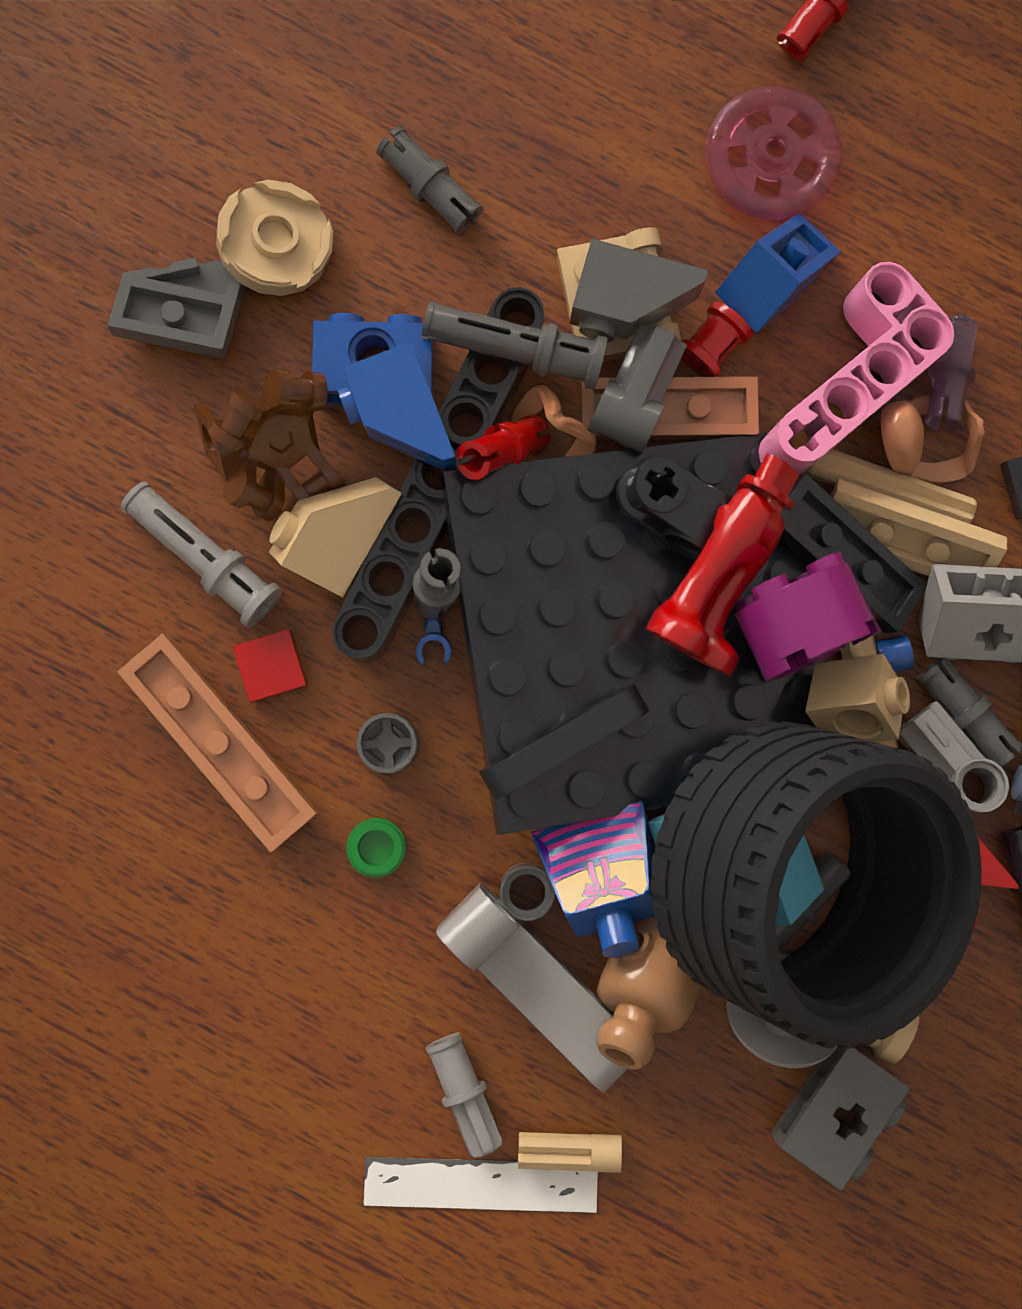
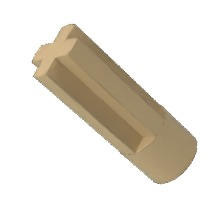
M519 1132L518 1169L621 1173V1135Z

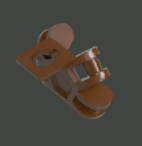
M273 368L265 377L260 399L239 389L232 390L227 398V402L232 408L223 421L215 419L203 403L194 405L205 453L225 480L223 495L228 504L237 508H243L248 505L252 507L255 516L265 521H272L283 508L285 484L298 500L346 486L320 452L313 413L322 410L327 400L328 388L324 374L307 371L303 373L301 378L292 377L290 371L286 369ZM308 456L318 471L300 484L289 469ZM257 466L266 470L258 484L256 483Z

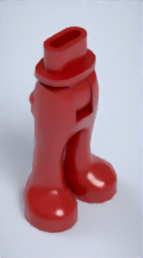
M766 454L756 475H745L737 485V492L731 501L720 506L717 510L714 530L695 563L673 595L654 611L645 628L646 631L665 641L671 647L730 677L740 657L724 637L725 623L734 604L768 561L782 536L785 521L781 512L782 510L791 511L794 502L789 497V494L799 477V474L790 465L776 456Z

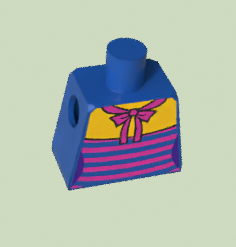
M642 801L629 804L616 816L550 826L531 831L534 844L574 933L576 936H586L598 932L602 954L608 958H619L622 955L637 951L639 943L634 922L654 917L652 907L654 899L653 892H651L653 867L651 865L655 846L648 826L650 820Z

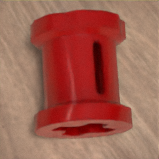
M713 302L706 311L708 318L689 340H681L687 345L681 360L701 377H717L721 373L719 366L738 343L746 344L753 335L747 322L737 312L723 303Z

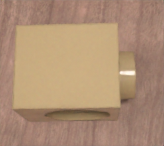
M884 654L815 663L806 713L816 728L872 742L899 740L902 714H906L909 711L910 694L906 681L903 677H897Z

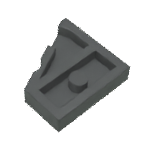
M196 257L173 262L164 269L149 267L126 272L122 275L107 326L112 336L226 360L246 286L237 282L223 266L221 260L198 264Z

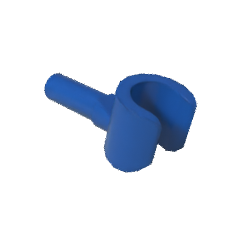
M439 612V619L433 620L425 617V635L420 639L416 647L417 659L423 666L425 665L423 646L430 640H437L443 644L445 648V664H447L451 657V642L447 636L442 634V622L440 621Z
M902 635L875 641L878 654L885 655L895 673L913 668V650L907 636Z

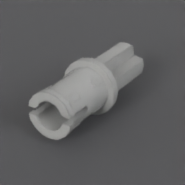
M457 1032L432 1042L425 1049L430 1055L445 1093V1097L441 1100L443 1107L451 1108L469 1154L474 1158L481 1157L499 1148L502 1145V1137L483 1093L487 1089V1084L485 1081H478L463 1045L461 1033Z

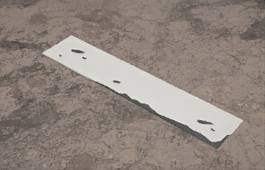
M366 1157L364 1206L597 1213L598 1172L518 1169V1161Z

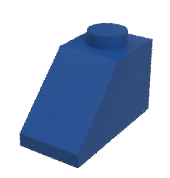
M798 213L758 240L714 293L728 307L737 312L757 333L778 317L834 261L841 251L801 213Z
M412 342L342 367L348 386L339 389L338 393L350 424L362 421L369 438L443 471L457 468L455 454Z

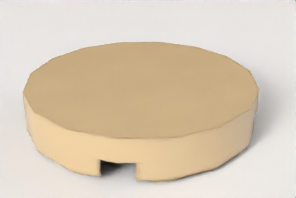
M264 180L255 182L253 187L246 188L242 192H240V188L228 197L218 216L216 247L223 266L237 282L257 293L284 296L304 291L320 279L332 254L333 229L329 218L327 222L325 214L320 210V203L312 194L292 183Z

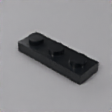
M806 473L800 474L789 494L794 505L791 511L782 510L781 512L785 521V527L780 539L809 565L825 556L840 552L845 563H849L879 628L884 633L899 632L925 592L927 584Z

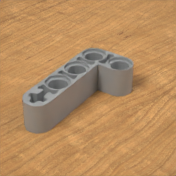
M480 882L438 925L437 935L468 968L473 971L479 969L596 1088L605 1093L627 1070V1068L616 1065L606 1059L597 1047L598 1031L601 1025L611 1019L613 1015L602 1005L600 999L521 920L511 916L504 909L501 900L487 886Z

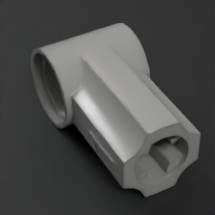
M938 701L928 705L901 726L899 733L901 744L907 751L930 760L933 766L941 768L948 775L949 781L954 782L959 788L963 800H966L971 814L991 812L1000 807L1006 800L1009 782L1003 768L995 761L986 759ZM968 771L979 776L984 785L983 797L978 803L972 802L963 792L962 782Z

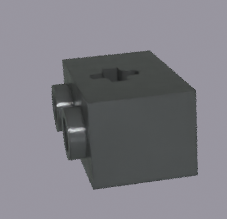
M837 1047L828 1058L816 1064L770 1134L781 1149L842 1191L850 1179L853 1181L857 1180L868 1168L873 1157L871 1147L884 1128L886 1130L891 1129L902 1117L907 1106V1100L904 1097L910 1090V1087L855 1047L851 1049ZM839 1107L848 1111L851 1110L854 1113L853 1118L849 1122L843 1119L837 1120L834 1117V1113Z

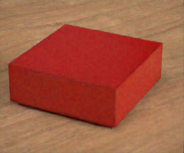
M286 629L232 646L249 703L262 701L308 686L292 630Z

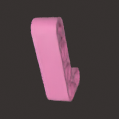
M880 262L872 266L846 296L843 305L844 317L868 347L787 413L764 437L758 451L761 463L766 454H771L785 461L799 475L803 474L947 352L953 344L954 329L948 316L901 265L893 262ZM872 293L878 295L885 304L877 301ZM911 337H914L915 339H917V340L920 342V344L922 345L923 349H922V348H919V347L913 342V340L911 339ZM870 369L880 374L884 384L873 378ZM827 402L833 403L840 408L844 419L835 416L830 411ZM804 430L810 440L795 450L790 445V442Z

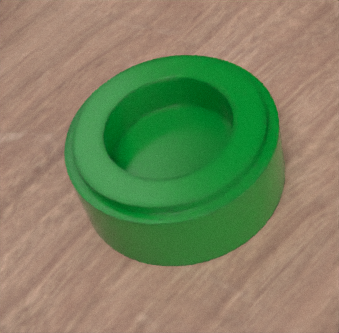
M371 818L359 823L352 830L347 841V856L351 865L362 875L371 878L385 877L396 871L403 863L407 853V840L404 832L396 823L386 818Z

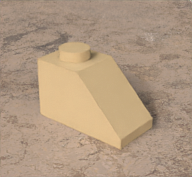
M374 477L298 500L291 513L285 511L276 521L269 541L273 545L269 553L281 566L344 597L402 493L388 483Z

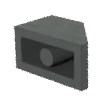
M591 238L572 306L570 324L580 327L579 331L581 334L594 340L598 335L608 337L607 342L613 341L614 337L626 340L637 333L641 324L651 326L698 300L705 284L708 270Z

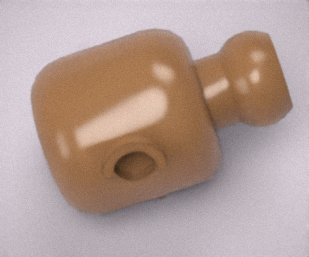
M656 916L634 922L639 949L622 955L619 958H609L597 987V994L602 1005L613 1015L611 1019L601 1025L598 1031V1050L612 1063L627 1069L637 1070L650 1062L655 1051L654 1033H670L679 1030L687 1023L702 989V986L691 980V976L685 974L677 966V960L668 953L665 948L666 940L660 937L657 928L658 919Z

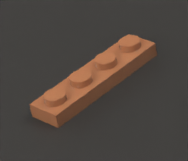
M164 633L159 635L117 671L270 853L275 852L319 814L310 801L168 635Z

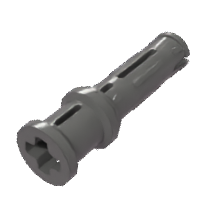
M430 301L424 319L421 339L532 365L531 372L537 373L536 376L545 378L549 373L584 381L585 388L595 390L608 337L598 335L595 340L560 332L558 325L549 323V325L543 324L542 329H537Z

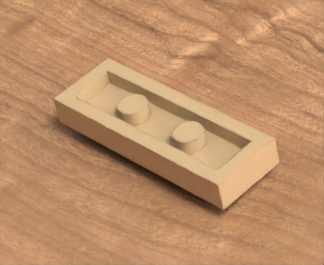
M838 478L830 495L909 569L926 576H930L933 564L998 567L1007 551L1006 536Z

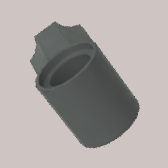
M641 324L627 349L615 381L610 379L588 429L642 453L665 404L661 403L687 345L679 340L676 334L662 327Z

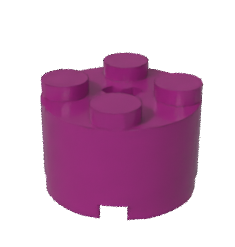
M840 552L830 554L811 563L806 567L807 572L790 581L786 574L774 577L754 587L751 590L752 595L734 604L737 610L735 617L766 683L776 677L780 679L835 655L837 651L845 648V644L852 642L854 646L881 631L849 563H845Z

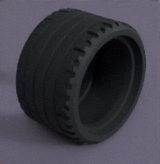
M770 722L763 723L759 728L749 727L742 730L740 735H732L723 740L722 745L712 748L705 754L704 759L699 764L696 763L689 772L688 777L676 790L675 796L663 816L664 820L657 834L655 853L652 857L651 892H653L654 899L652 907L654 916L658 919L657 928L660 937L666 940L665 948L670 956L677 960V966L685 974L691 976V980L698 985L812 1045L815 1043L824 1048L832 1049L837 1046L841 1049H851L857 1044L862 1047L873 1044L876 1040H883L893 1035L897 1030L904 1028L936 999L949 982L963 958L973 933L981 895L982 864L977 829L971 817L969 806L966 800L962 799L961 792L956 784L949 781L948 775L941 768L933 766L930 760L915 755L913 752L794 722L778 724ZM842 796L848 812L850 831L847 866L851 872L850 878L841 886L839 896L825 922L807 943L780 961L776 935V918L779 892L789 860L806 829L830 803Z

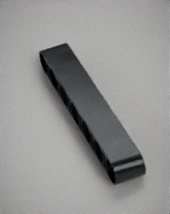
M521 287L509 288L500 293L487 316L503 320L512 312L526 313L533 320L534 323L531 327L542 329L544 324V308L541 300L531 290ZM469 350L438 412L455 458L457 449L462 443L482 437L488 427L501 423L529 366L528 364ZM492 362L501 364L508 371V375L500 383L490 385L478 379L476 374L481 366ZM470 413L480 418L483 423L482 428L473 436H458L450 428L453 420L461 414ZM471 455L463 459H456V464H463L471 460ZM415 459L400 489L402 494L372 545L333 625V641L338 650L356 662H374L381 658L389 649L414 598L413 581L415 573L420 568L421 560L428 552L434 558L435 549L439 548L448 530L443 491L432 489L424 482L426 473L434 466L419 459ZM412 516L424 517L431 524L427 537L418 543L405 542L399 537L400 525L404 520ZM392 567L404 573L403 587L398 593L393 596L384 597L374 592L373 582L379 571ZM365 619L373 621L377 626L378 632L374 644L366 650L351 649L348 644L347 634L352 624Z

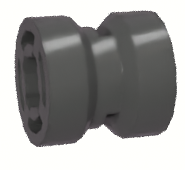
M383 713L371 717L363 724L358 732L356 746L359 757L367 767L376 772L390 774L403 771L413 764L419 754L420 740L417 730L409 721L396 714Z

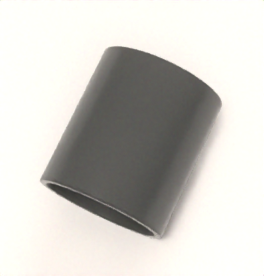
M532 862L517 863L510 867L503 875L500 883V899L504 909L514 918L523 921L539 919L550 910L554 902L555 891L546 870L540 865ZM525 874L536 876L544 884V894L541 900L530 907L516 904L509 894L512 882L517 877Z

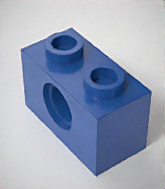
M336 313L329 316V321L313 320L312 371L320 372L326 377L328 393L325 405H343L338 390L347 387L348 383L342 367L360 361L362 355L369 349L381 348L387 351L408 342H412L434 399L435 341L421 339L424 324L422 323V318L415 315L397 314L389 316L387 322H364V318L357 314Z

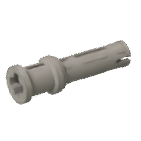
M146 481L137 484L123 499L120 506L122 511L134 518L167 549L171 550L202 577L200 584L203 586V590L211 597L215 595L220 596L241 615L240 622L248 629L254 627L275 606L282 594V588L275 582L268 585L244 564L245 557L237 550L228 549L224 551L188 518L157 494Z

